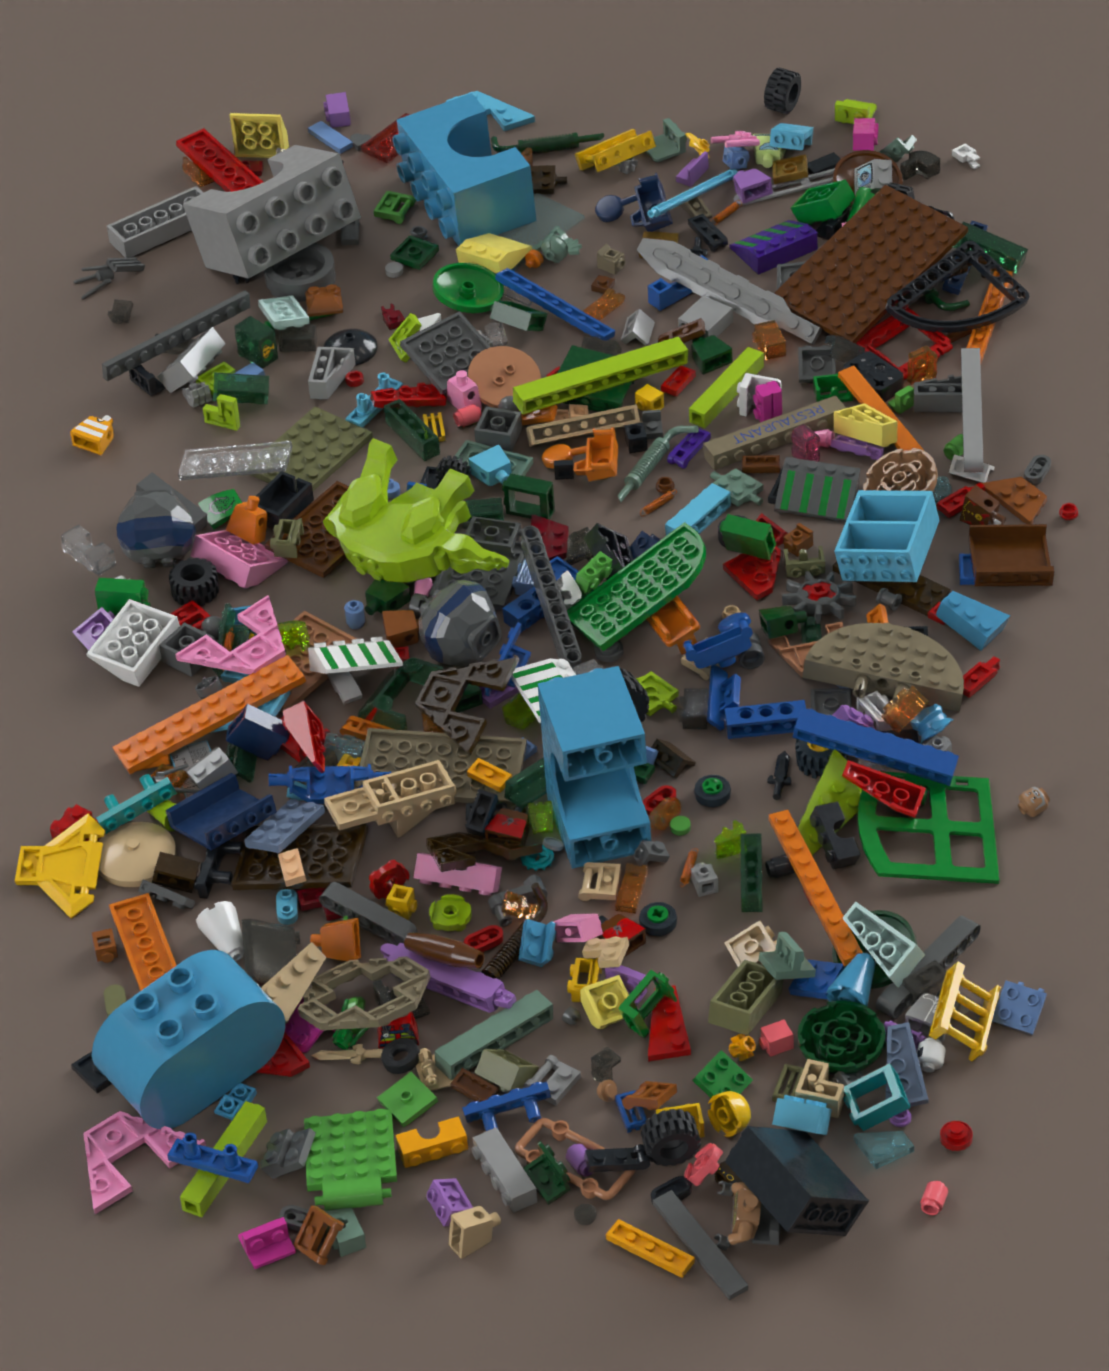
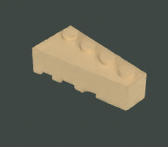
M312 942L261 987L282 1010L285 1024L326 959V956Z

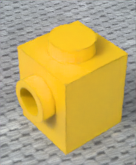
M646 384L635 392V404L642 411L661 410L664 408V393Z

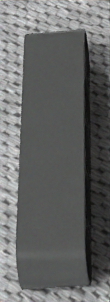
M332 882L319 897L320 903L328 910L341 917L348 915V919L358 918L360 927L393 945L404 944L408 933L418 932L412 922L337 882Z

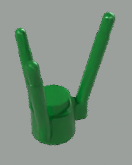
M345 999L341 1012L347 1010L348 999ZM362 1028L354 1038L352 1037L354 1033L350 1029H337L332 1036L334 1038L332 1042L337 1047L348 1050L349 1046L353 1048L352 1046L356 1044L369 1028Z

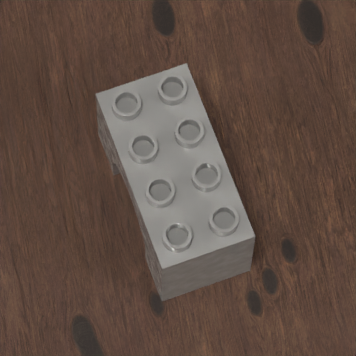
M294 145L267 159L273 174V178L248 189L233 192L210 189L183 203L205 267L250 278L361 218L340 154Z

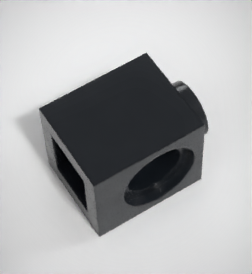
M643 422L624 425L625 441L629 454L647 451V435Z

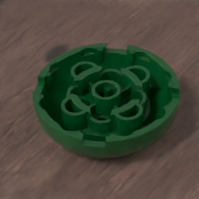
M844 1000L827 1002L826 1006L818 1009L814 1007L802 1018L798 1027V1044L806 1060L810 1059L829 1063V1074L835 1075L838 1071H842L845 1074H854L870 1067L881 1055L885 1045V1027L876 1017V1013L865 1005Z

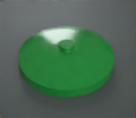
M453 263L442 267L434 275L432 284L434 295L441 303L451 309L465 313L490 311L494 301H502L504 286L495 280L496 274L472 263Z

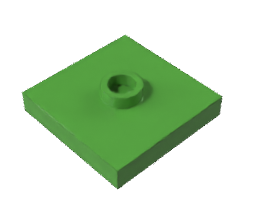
M412 1072L408 1073L377 1097L379 1103L385 1109L392 1110V1116L404 1128L438 1102L437 1097Z

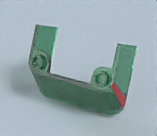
M418 658L406 659L403 662V666H397L387 674L359 710L358 717L395 730L408 731L406 715L391 710L393 701L409 681L425 685L430 673L437 670L443 671V667Z

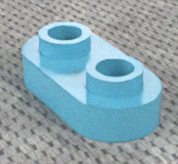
M282 889L276 895L277 918L281 924L290 925L298 919L297 893L293 889Z

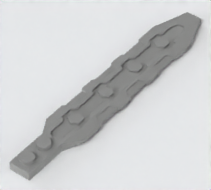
M643 238L637 248V251L656 273L690 288L692 292L700 296H706L732 307L733 312L749 319L751 323L764 330L784 329L813 345L822 331V328L793 314L782 297L769 290L765 291L744 277L734 275L721 268L717 263L692 253L690 249L674 241Z

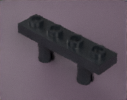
M228 840L213 850H206L205 861L201 863L200 874L195 879V889L198 891L199 898L208 899L214 883L231 885L233 880L232 871L218 870L225 854H241L243 841L235 842Z

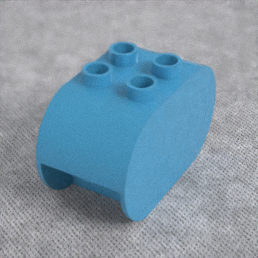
M220 950L202 951L188 957L116 1008L97 1032L92 1047V1059L96 1068L108 1078L149 1126L156 1129H161L164 1126L175 1128L200 1113L263 1067L273 1057L284 1036L285 1017L280 1007L230 955Z

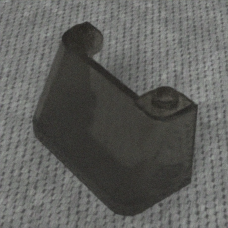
M242 919L245 972L261 988L297 956V944H301L300 933L295 932L293 927L255 919Z

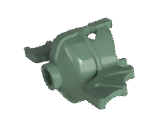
M555 226L544 240H540L537 245L532 246V249L539 252L542 250V253L548 260L559 263L568 253L569 255L580 254L579 250L582 248V245L578 244V239L573 240L569 238L564 231L560 230L559 226Z

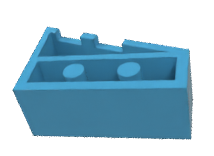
M952 591L941 601L935 614L980 651L1004 630L1010 618V615L955 591Z

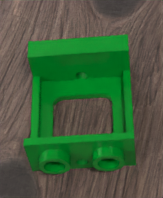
M653 970L647 973L618 1007L628 1028L644 1039L650 1033L644 1019L662 998L667 996L674 1002L677 1001L673 993L675 990L668 983V977L661 972L657 974ZM653 981L656 986L655 991L638 1009L634 1001Z

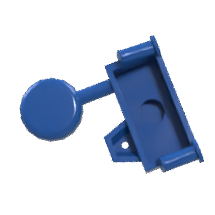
M743 612L732 614L719 623L718 629L720 634L706 638L694 645L688 640L685 641L683 645L686 650V659L694 661L696 668L699 669L716 664L723 668L733 664L736 661L735 656L740 655L741 652L750 649L752 646L750 637L753 635V631L749 627L751 623L749 615Z

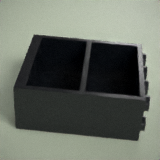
M747 1126L725 1160L727 1165L787 1232L846 1236L869 1202L864 1194L806 1131Z

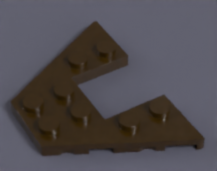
M514 655V658L501 661L493 659L489 662L469 664V667L460 669L453 667L443 671H432L415 705L466 753L471 755L487 725V721L485 718L454 711L468 684L504 691L519 662V657Z
M464 832L426 838V847L441 872L451 870L463 871L467 870V867L476 866V857L468 854H475L476 851L483 849L492 852L493 855L503 856L506 860L510 861L517 860V857L542 852V844L525 846L522 845L523 841L498 837L484 840L483 835Z

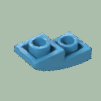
M239 1083L231 1090L229 1095L224 1094L214 1113L233 1120L245 1101L252 1102L257 1094L256 1088Z

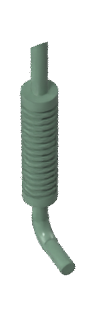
M676 426L670 429L663 438H656L625 477L624 482L626 485L617 495L620 502L624 500L631 489L637 490L669 450L670 445L668 442L674 436L683 433H697L699 431L698 426Z

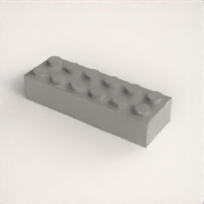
M195 186L107 225L109 242L125 258H128L192 231L183 203L204 192Z

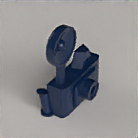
M657 173L653 176L639 178L640 185L634 187L636 194L624 199L616 195H607L601 198L595 206V213L601 221L612 222L623 214L625 205L638 201L640 209L630 216L633 227L644 226L647 231L653 232L673 224L670 210L652 218L647 214L652 207L667 201L663 185Z

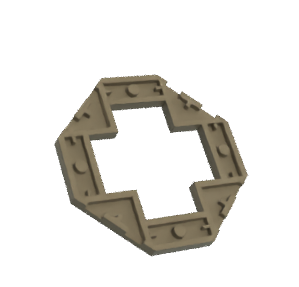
M407 956L398 957L394 961H387V958L370 959L369 963L349 960L314 977L311 982L312 987L308 988L304 995V1003L298 1007L299 1015L319 1030L386 1026L391 1021L407 1016L409 1012L417 1009L431 978L428 969ZM392 973L405 981L393 987L394 995L398 998L369 1012L355 1005L337 1014L325 1006L330 1001L336 999L334 989L338 985L350 982L361 974L374 981L382 979L386 974Z

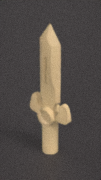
M357 1044L352 1046L353 1050H321L311 1056L318 1060L351 1059V1063L361 1064V1061L366 1058H381L383 1049L365 1050L363 1044Z

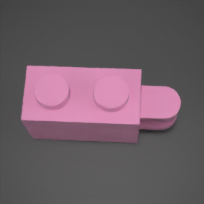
M570 914L554 921L557 942H586L603 934L598 914Z

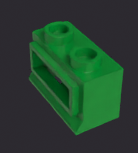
M838 374L813 376L816 402L833 396H837L841 402L853 401V394L841 381ZM846 390L847 393H839L838 391ZM831 392L829 395H820V393Z

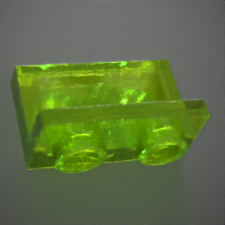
M521 693L502 706L506 724L524 729L536 719Z

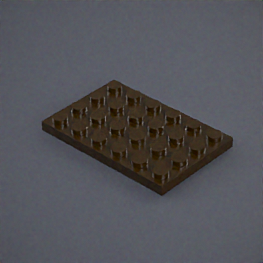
M364 823L339 831L336 824H311L280 852L283 853L298 848L307 880L286 887L278 857L280 853L248 848L245 846L244 841L231 883L232 889L327 888L332 882L352 888L368 833V825ZM260 826L249 828L246 838Z

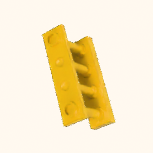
M630 129L576 153L575 157L579 170H585L595 165L597 172H600L656 147L651 130L637 136L635 129Z
M958 961L946 971L929 1036L936 1040L942 1034L950 1035L971 1048L968 1060L973 1061L978 1056H982L987 1050L986 1042L994 1011L1000 998L999 992L1001 987L997 985L990 992H987L965 979L963 975L965 965ZM959 986L984 999L983 1007L961 995ZM955 1001L980 1016L979 1022L977 1023L955 1010ZM953 1018L975 1031L974 1039L953 1028L950 1019Z

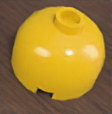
M727 1091L716 1094L709 1100L708 1104L711 1103V1109L708 1110V1116L712 1126L718 1133L722 1130L726 1133L725 1137H731L739 1134L748 1126L751 1111L748 1102L741 1094Z

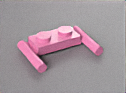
M735 131V134H730L729 136L711 137V144L725 143L726 148L759 146L760 140L757 139V136L751 135V132Z

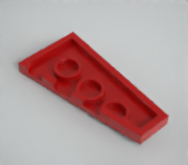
M424 382L417 383L416 387L410 388L408 385L401 386L399 390L387 388L371 391L370 394L373 406L378 408H402L407 406L437 407L446 405L445 395H442L433 384L426 385Z
M672 985L675 990L673 993L677 1001L674 1002L667 996H664L652 1010L648 1062L691 1055V1048L675 985Z

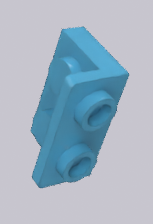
M530 919L524 921L519 961L542 967L552 960L554 954L552 944L556 937L555 922L551 921L546 925Z

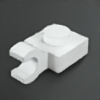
M963 144L952 150V156L962 163L968 162L972 169L980 167V164L976 162L980 157L976 155V150Z

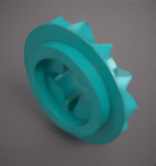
M542 845L541 853L521 856L522 865L526 866L528 870L533 868L535 871L540 868L545 870L546 866H551L554 860L553 851ZM539 854V861H535L537 855Z

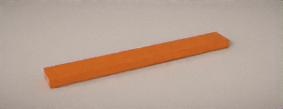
M994 271L993 276L998 277L1000 274ZM1007 271L1013 277V272ZM991 282L978 316L1001 308L1004 302L1005 295ZM1004 283L1003 285L1009 288L1010 283ZM996 322L973 329L966 348H980V365Z
M855 366L838 372V377L860 404L865 403L898 421L897 442L893 443L897 449H903V451L912 450V448L924 450Z

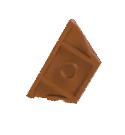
M1023 477L982 483L985 485L986 493L998 500L1004 508L1025 524H1033L1034 518L1039 515L1041 508L1047 502V495Z

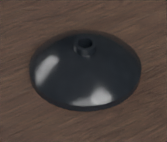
M355 328L340 330L331 335L324 343V347L354 348L356 365L363 364L372 359L378 349L377 340L372 334Z

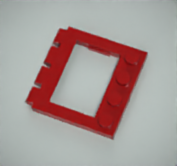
M907 307V308L905 309V311H907V312H909V313H911V314H913V315L919 316V315L916 314L914 311H912L910 308ZM893 316L870 329L852 346L861 354L866 351L873 352L901 371L904 375V380L912 376L913 372H918L926 367L927 364L932 363L941 355L953 349L951 340L943 333L918 329L934 341L935 344L902 366L897 367L879 350H875V348L910 327Z

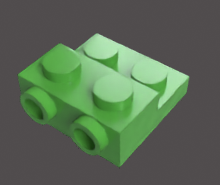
M601 551L576 574L575 581L582 592L581 599L588 595L592 589L595 590L603 579L607 578L612 572V559Z

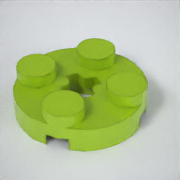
M454 894L444 895L441 897V900L434 901L429 908L430 920L434 929L463 931L472 917L469 902H465L462 896Z

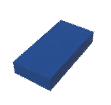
M959 554L960 585H974L971 554Z

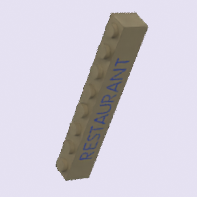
M837 396L813 403L703 443L704 458L714 470L742 460V456H755L805 438L807 433L834 427V412L846 409V407Z

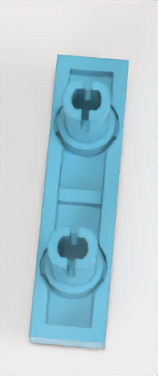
M382 372L378 374L379 386L374 391L387 388L399 390L403 383L389 378V374ZM359 393L356 396L357 407L345 419L352 424L364 427L383 408L374 407L370 395Z

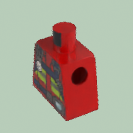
M412 1012L377 1029L378 1049H383L388 1043L399 1038H409L416 1045H419L418 1025Z

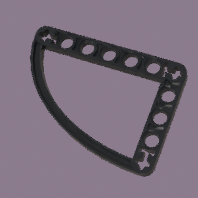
M966 241L887 300L885 308L895 319L911 327L931 332L952 333L973 330L1000 321L1024 307L1030 295L1021 284L977 243ZM958 256L962 261L956 262L953 257ZM984 259L986 260L987 264L982 265L978 262V260ZM968 262L1011 301L1009 304L990 313L955 321L930 320L905 311L907 307ZM940 266H947L949 271H943ZM991 271H997L1000 276H993ZM928 275L936 276L937 280H930ZM1010 283L1012 288L1008 289L1003 284ZM921 284L924 286V289L919 290L915 285ZM902 294H910L912 298L905 299Z

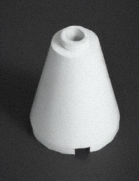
M228 901L215 903V908L209 910L207 907L198 915L196 923L202 933L218 950L227 953L237 961L243 957L246 949L236 908L233 903Z

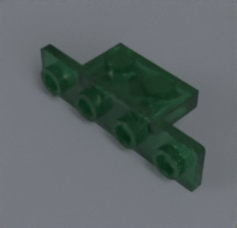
M226 603L222 611L221 627L218 630V643L224 647L226 633L230 630V632L235 634L232 650L249 640L251 629L244 624L234 625L236 612L230 603ZM212 668L220 679L224 672L223 669Z

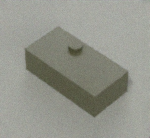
M744 960L710 1000L708 1023L748 1036L782 994L783 979L775 980L763 965Z

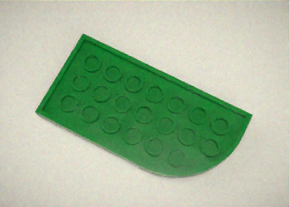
M687 523L681 524L570 607L567 613L571 625L602 651L611 647L616 641L627 635L628 632L643 623L644 620L690 587L701 572L706 559V548L701 536Z

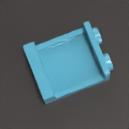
M780 123L771 129L770 146L803 150L804 145H812L814 127Z

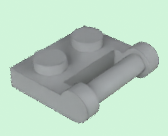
M549 1055L545 1059V1064L532 1079H528L524 1083V1088L530 1087L535 1082H541L551 1069L555 1070L546 1081L551 1098L545 1099V1101L557 1106L581 1078V1072L560 1062L554 1055Z

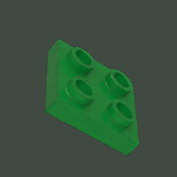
M720 1050L692 1081L712 1098L716 1094L727 1091L741 1094L753 1079Z

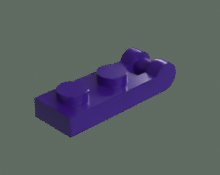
M700 428L697 433H688L669 453L667 462L670 464L676 463L679 467L685 469L689 461L703 447V443L711 439V433Z

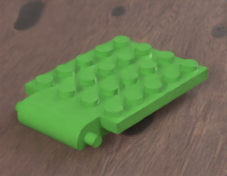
M381 1108L368 1112L356 1111L350 1114L336 1113L331 1116L304 1118V1130L311 1128L316 1132L306 1160L307 1191L323 1190V1196H315V1206L324 1205L325 1211L383 1205V1198L392 1197L391 1188L382 1189V1183L397 1182L391 1109Z

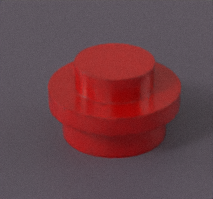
M1065 503L1060 508L1059 515L1062 519L1073 520L1078 517V509L1072 503Z

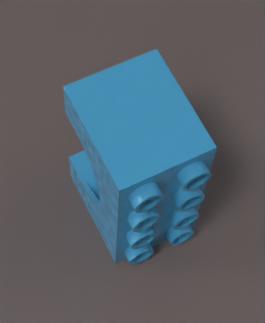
M472 93L397 119L398 134L394 135L392 140L396 152L399 156L402 155V162L396 165L398 175L403 183L410 182L411 191L416 201L424 200L429 218L431 220L438 218L439 227L445 239L452 237L457 245L460 246L469 238L488 233L500 235L537 221L529 163L516 147L495 155L491 154L487 113Z
M619 666L606 669L596 668L588 673L565 678L555 677L547 682L538 683L547 801L564 844L571 868L582 867L587 862L600 863L633 855L642 840L651 841L650 820L642 802L634 772V766L647 764L645 732Z

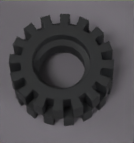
M447 456V459L443 457L435 471V479H437V483H440L449 469L468 475L470 478V465L467 466L468 463L466 461L462 462V458L458 460L457 456H453V458Z

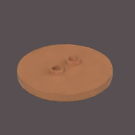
M496 346L481 351L473 358L467 377L477 384L480 401L489 407L498 408L502 398L513 396V387L541 379V374L535 361L523 351L508 346Z

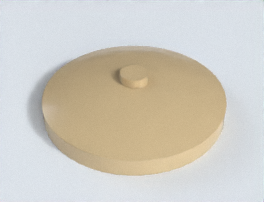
M149 822L123 824L105 834L98 841L103 843L98 873L109 883L122 887H140L143 879L152 883L159 853L164 852L177 856L174 838L166 829L157 824Z

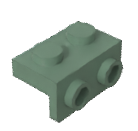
M913 135L904 141L897 137L878 152L888 156L894 162H898L905 153L909 154L914 149L913 144L917 139Z

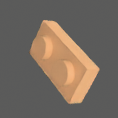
M298 848L278 854L286 887L307 881Z

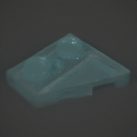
M903 1131L854 1134V1142L875 1169L914 1152L913 1143Z

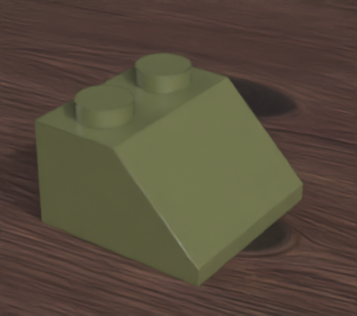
M484 1049L475 1074L491 1084L499 1085V1090L509 1093L516 1088L522 1089L524 1083L531 1079L538 1071L539 1066L505 1049Z

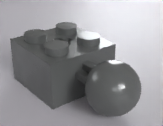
M513 396L502 398L498 408L485 407L474 430L475 442L492 447L499 444L503 450L512 452L522 431L521 412L514 404Z
M217 616L207 617L202 622L201 630L184 622L159 645L162 662L192 677L203 666L177 661L175 654L206 634L215 641L221 639L226 632L224 621Z

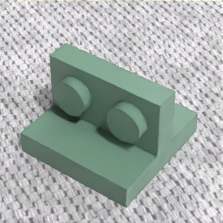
M778 932L775 951L759 953L758 960L775 980L815 977L816 969L804 957L803 950L787 932Z

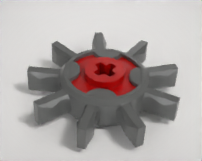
M807 571L805 572V583L803 584L788 579L786 581V591L791 593L782 594V606L796 605L793 607L795 612L805 610L806 613L814 615L816 624L821 623L822 615L833 613L839 619H843L844 608L841 606H856V595H848L853 592V583L849 581L836 585L834 583V572H830L826 579H814L812 574Z

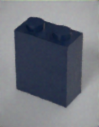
M247 704L228 726L226 741L268 761L272 755L278 753L280 746L288 741L290 733L284 728L281 719Z

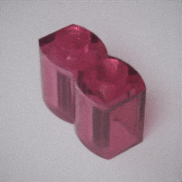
M804 424L793 429L791 435L793 458L819 462V435Z

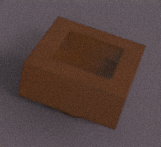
M598 275L591 285V291L608 295L615 285V279Z

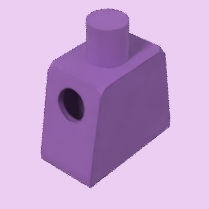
M757 169L745 172L740 170L733 177L735 192L743 204L773 193L771 178Z

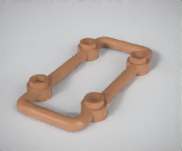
M547 1118L538 1119L515 1145L516 1154L526 1159L527 1165L541 1156L539 1150L527 1151L524 1148L542 1127L552 1130L553 1137L558 1141H563L567 1138L577 1144H583L589 1150L606 1149L569 1130V1125L566 1121L559 1120L553 1122ZM636 1170L624 1171L608 1191L599 1188L597 1180L593 1178L583 1180L570 1172H567V1175L570 1178L569 1182L581 1188V1193L586 1198L592 1199L597 1196L603 1200H610L616 1196Z

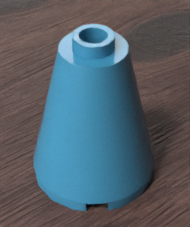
M857 954L827 989L826 993H828L827 999L829 1002L844 1000L868 1006L876 965L870 954Z

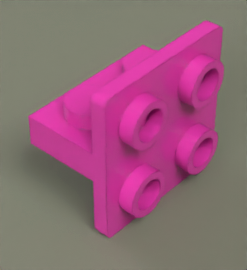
M284 1217L238 1235V1239L254 1269L296 1253L295 1247L289 1238L287 1223Z

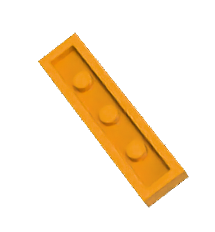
M620 1219L606 1233V1240L681 1278L685 1276L695 1263V1257Z

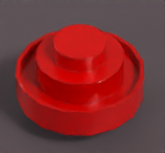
M962 1121L947 1122L940 1130V1141L949 1150H965L973 1141V1131L967 1123Z

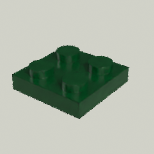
M409 235L390 254V259L421 270L439 252V245Z

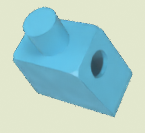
M499 444L468 459L471 474L488 486H493L499 482L503 484L504 480H507L510 473H512L510 460Z

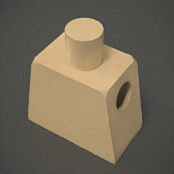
M476 1206L452 1214L448 1245L461 1259L465 1258L492 1240L493 1227L501 1224L500 1216L497 1212L488 1214L482 1206Z

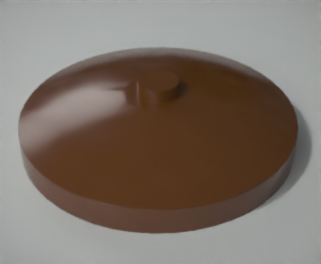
M871 150L849 153L837 163L832 182L846 179L855 194V168L874 159H892L880 152ZM892 160V183L902 185V173L897 164Z

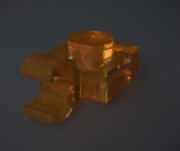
M507 890L504 894L502 912L518 918H522L524 915L525 918L532 920L539 906L527 903V897Z

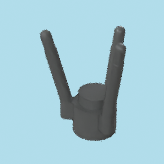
M106 264L84 267L81 269L82 271H98H96V274L74 280V283L93 278L102 281V283L82 296V299H85L106 284L111 283V279L114 278L113 270Z
M189 764L156 772V776L151 778L156 784L165 779V775L188 768ZM174 788L177 794H195L198 791H200L194 789Z

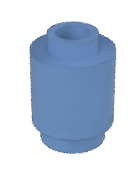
M357 600L347 602L344 606L347 625L351 629L363 627L365 623L363 603Z

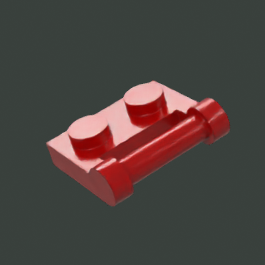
M193 600L170 613L177 616L180 626L184 622L190 625L201 618L202 620L191 625L199 630L201 629L202 622L211 616Z

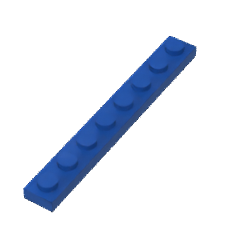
M506 268L496 273L495 280L603 343L615 336L614 329L511 269Z

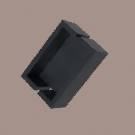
M283 471L256 495L260 499L258 507L267 512V527L273 530L274 526L279 524L280 519L293 520L314 501L312 483L301 478L295 479V476Z

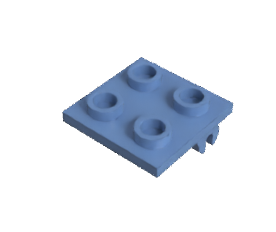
M1006 980L992 1022L1033 1035L1047 993H1044L1042 988L1035 990L1025 987L1024 983L1020 981L1016 984Z

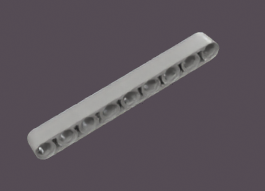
M961 348L964 472H983L980 348Z

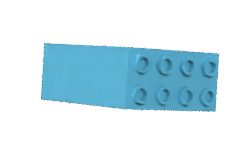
M858 490L834 551L842 581L917 582L940 521L933 492Z

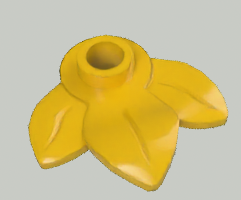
M691 133L685 134L690 140L689 146L695 148L699 155L704 151H710V145L705 139L697 138Z

